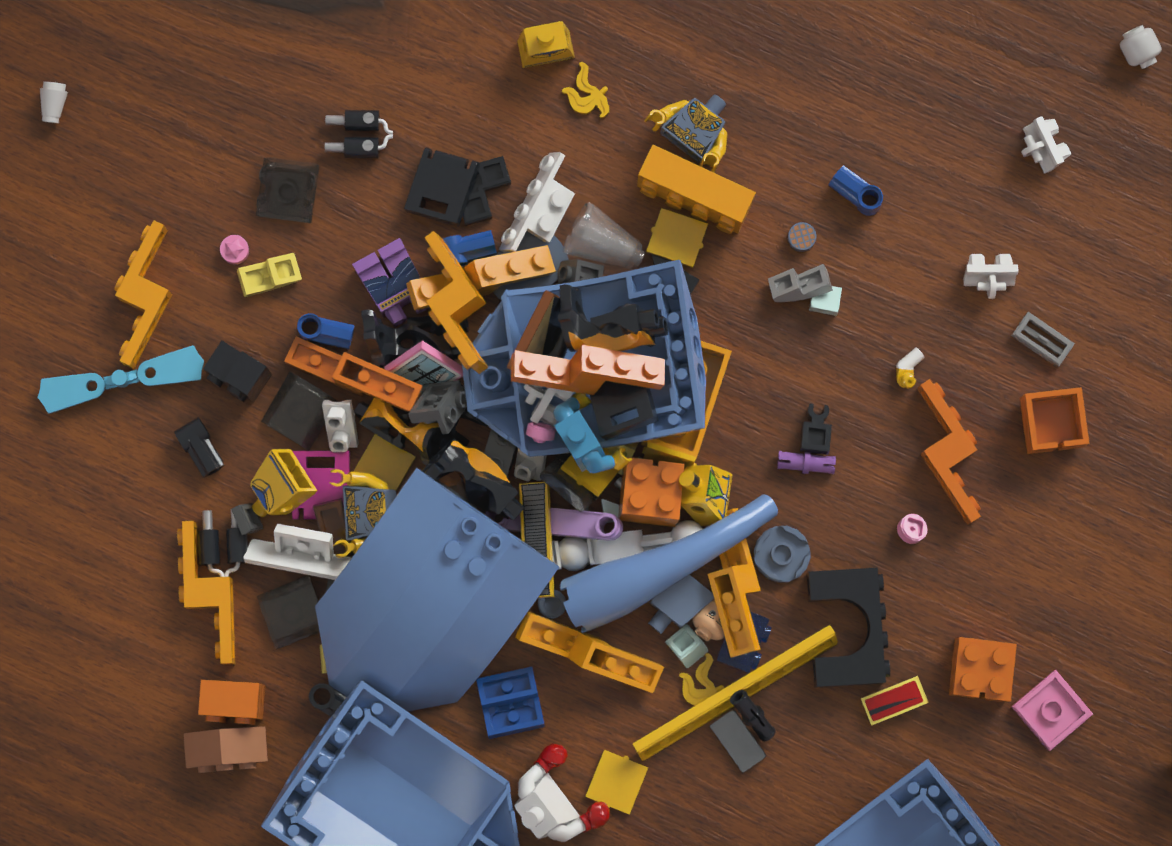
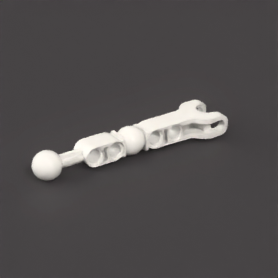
M684 520L678 522L671 532L643 535L642 530L622 532L619 538L611 541L565 537L560 542L552 541L553 562L559 566L558 569L563 567L569 571H578L584 569L589 563L590 565L602 564L663 546L700 531L703 528L693 520Z

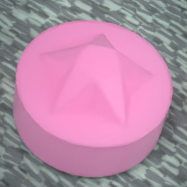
M230 235L222 241L220 253L226 262L240 264L247 259L249 246L241 236Z
M535 422L528 423L526 435L532 437L534 442L537 443L553 441L556 433L555 427L538 422V424Z
M908 514L899 521L897 532L904 542L916 544L926 536L927 525L919 515Z

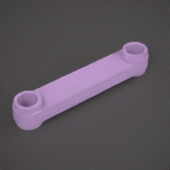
M550 508L551 533L554 536L611 541L619 538L623 532V524L614 514ZM486 511L485 515L495 522L496 514ZM520 514L514 520L503 518L501 522L497 523L508 531L521 532ZM609 521H614L615 526L612 532L605 534V524Z

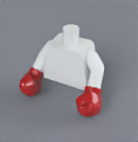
M553 743L544 747L538 759L534 762V766L519 779V799L515 804V809L522 817L523 825L531 829L537 838L541 839L548 836L550 839L566 842L582 832L586 833L589 830L603 827L609 821L610 809L606 803L600 801L593 803L583 815L580 816L548 773L553 767L556 768L562 765L568 757L567 750L562 745Z

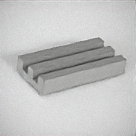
M1030 312L1026 313L1011 335L1057 368L1075 344ZM1028 321L1066 346L1064 350L1027 326ZM1023 330L1024 332L1029 334L1031 337H1033L1034 339L1048 347L1050 350L1058 354L1059 357L1057 358L1051 353H1049L1047 350H1045L1044 348L1030 340L1028 337L1023 335L1021 331Z

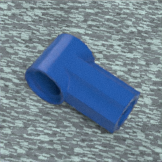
M844 165L837 171L828 185L854 204L866 216L875 215L881 208L883 202L882 191L877 186L868 184ZM866 195H872L877 199V203L873 206H868L864 204L862 198Z
M491 230L465 237L455 235L443 238L462 267L470 261L497 255Z
M307 313L299 318L297 330L300 338L311 343L316 342L347 350L350 349L355 325L320 318L311 313ZM307 322L316 323L318 325L317 332L312 335L304 333L302 330L304 324Z

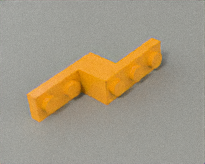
M155 220L151 226L147 225L143 230L140 238L143 242L139 250L132 252L127 265L130 267L126 275H121L115 285V291H117L115 296L120 301L144 312L143 316L139 315L132 326L134 333L130 341L126 340L123 343L119 352V356H121L120 362L133 370L172 297L168 289L144 278L168 231L163 224Z
M433 231L425 237L430 245L427 251L436 262L441 261L445 267L441 271L450 283L426 301L432 309L428 313L438 326L442 324L446 330L443 336L452 348L456 346L461 354L457 357L467 370L472 368L480 374L488 366L460 326V323L484 306L486 302L445 241Z
M548 245L473 260L463 268L481 296L489 295L505 284L544 277L556 272ZM443 274L410 280L406 283L414 310L429 308L430 306L426 301L450 283Z
M738 508L727 510V516L737 511ZM745 538L719 555L722 570L708 574L731 658L761 650L746 595L761 590L747 539Z
M182 521V528L177 531L178 545L183 546V557L178 558L179 574H183L184 586H179V601L184 603V608L186 609L219 608V613L214 614L215 630L220 631V641L215 642L216 659H220V664L234 665L233 578H199L197 523L194 521Z
M529 611L522 619L515 638L522 642L567 657L581 668L650 693L654 692L664 669L662 665L612 647L597 636L582 633L580 630Z

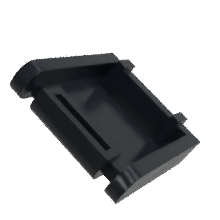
M426 147L404 209L407 213L459 227L479 170V162L473 160L470 168L467 169L468 159L437 150L431 159L432 149ZM425 199L447 204L446 213L442 214L424 209Z
M605 381L594 395H590L600 437L605 441L658 421L650 388ZM636 408L639 417L617 424L612 418Z

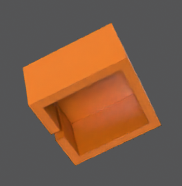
M1082 387L1027 393L1020 398L1027 454L1051 452L1057 448L1058 451L1084 448L1090 444Z
M632 458V461L623 468L618 518L621 521L675 527L680 519L682 485L679 482V477L684 472V464L658 461L657 465L653 466V460Z
M964 637L955 638L949 696L975 699L979 698L980 695L981 700L1011 702L1017 644Z
M201 680L198 715L206 716L205 721L226 723L227 718H235L234 723L255 725L256 719L263 720L265 685L248 682Z

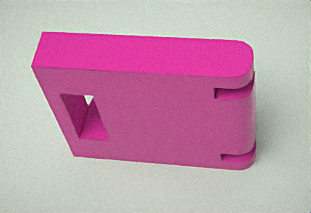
M293 451L317 489V492L292 511V519H299V508H304V519H316L313 508L315 504L342 498L344 506L343 486L348 485L347 483L339 487L331 485L329 482L338 483L341 480V475L338 472L332 473L330 471L339 469L348 474L350 472V451ZM308 457H335V468H308Z

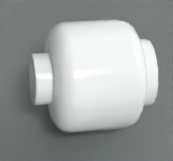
M1140 25L1122 35L1124 39L1120 42V48L1129 65H1140L1144 69L1157 62L1155 57L1160 54L1162 48L1151 28L1144 29L1143 25Z

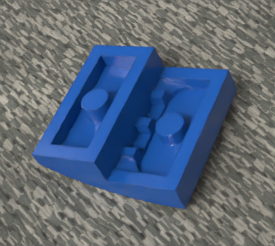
M532 667L476 679L489 739L545 727Z

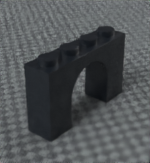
M878 567L808 572L806 574L808 602L836 600L849 602L863 613L867 622V636L857 652L848 656L812 659L814 688L886 683V677H890L889 660H884V648H888L887 631H882L881 621L886 620L885 603H880L879 591H884L883 574H878Z

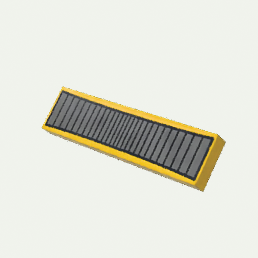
M549 483L519 484L520 503L525 507L520 513L521 540L553 562ZM554 577L551 578L538 598L554 597Z

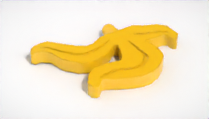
M580 62L581 71L577 75L576 85L580 91L591 95L581 98L578 92L570 87L562 89V93L568 95L570 105L575 112L589 114L597 106L602 112L600 118H604L609 114V105L607 98L604 96L608 88L604 86L599 91L595 86L588 83L589 67L584 62Z
M709 653L705 654L706 660L698 666L695 674L696 679L706 689H696L690 675L687 673L679 674V677L683 678V696L687 702L695 706L724 689L723 685L715 687L713 682L707 677L714 661Z

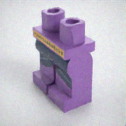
M400 238L378 250L382 261L391 275L390 278L375 252L352 264L382 316L387 317L394 327L407 320L402 307L412 303L406 283L410 280L421 278ZM429 308L419 309L416 312L419 314Z

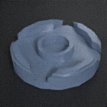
M775 526L766 530L757 539L753 550L754 562L758 571L767 579L777 583L790 582L800 577L807 569L811 558L810 547L805 536L797 529L789 526Z

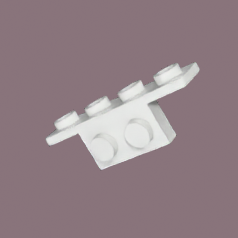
M561 152L549 153L540 162V171L536 179L532 180L528 185V194L524 202L517 207L514 213L515 219L511 227L502 235L500 251L504 253L516 252L526 231L543 242L551 241L575 193L553 180L565 157Z
M277 524L274 530L275 543L252 539L244 555L245 563L336 580L351 560V557L338 558L335 556L332 534Z

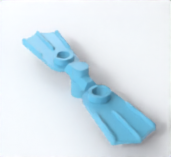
M192 345L144 361L140 364L138 370L129 372L116 370L111 376L103 378L96 373L41 379L38 399L50 414L98 398L103 394L105 387L106 389L124 388L129 384L139 382V380L147 386L201 380L204 360ZM150 368L156 371V375L153 378L146 377V371ZM92 381L97 383L95 391H89L87 388L88 384Z

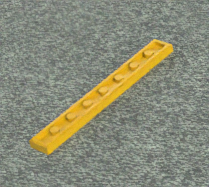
M828 625L633 743L637 754L642 761H645L734 707L730 702V698L738 690L746 691L747 695L751 697L837 645L838 641L834 630Z

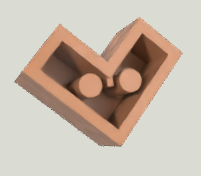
M265 727L217 729L184 733L186 768L198 767V773L234 770L233 764H239V770L256 768V762L268 761Z

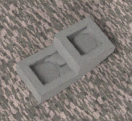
M824 264L797 274L795 269L792 268L768 278L775 302L804 300L833 291L829 274Z

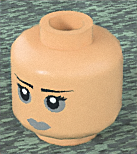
M713 599L693 617V624L697 628L695 633L705 641L710 639L722 640L725 637L715 599Z

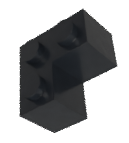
M222 340L203 368L209 374L206 378L220 388L225 384L228 386L226 390L243 403L246 399L254 403L272 376L265 365L245 352H239Z

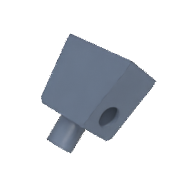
M689 574L651 599L650 604L658 611L648 624L660 634L663 633L671 622L681 629L714 599L713 593Z

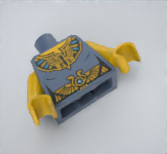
M714 94L705 105L696 98L690 102L682 100L667 105L660 110H652L644 121L651 120L655 122L656 125L652 129L654 132L661 127V135L700 164L699 166L710 165L712 167L711 172L715 173L719 161L726 152L728 134L724 129L725 121L718 116L726 106L723 99Z
M333 469L330 472L340 473L341 480L338 483H329L336 487L342 486L344 483L348 485L343 486L346 540H338L333 545L342 544L345 546L346 552L344 554L335 555L338 558H344L351 551L354 554L357 552L397 496L396 490L388 489L385 481L371 473L348 472V474H345L342 470Z

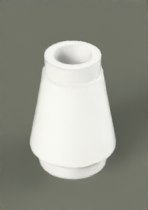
M43 82V88H40L43 122L59 123L68 94L65 91L66 84Z

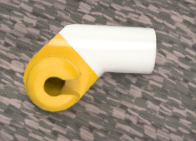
M917 347L903 357L896 365V380L902 388H912L916 383L914 367L925 358Z

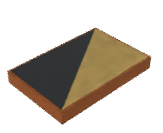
M547 290L544 291L515 349L516 351L543 355L545 350L548 351L558 327L561 328L558 320L561 308L559 296ZM510 359V361H509V363H508V365H507V368L510 369V370H511V359Z

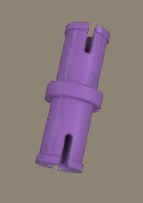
M778 452L777 469L802 470L803 474H808L809 471L831 474L835 472V467L832 465L836 464V456L811 455L810 452H804V454Z

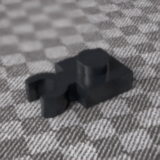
M810 403L806 411L810 422L804 421L802 424L800 452L828 455L830 452L832 425L824 424V421L829 415V406L825 405L822 411L823 414L817 415L813 411L814 404Z

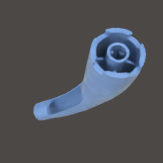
M763 494L741 509L682 539L632 556L602 563L563 579L560 589L561 591L567 589L568 601L563 603L575 627L582 625L581 631L586 633L628 615L676 582L726 552L776 517L778 514L777 506L771 497Z

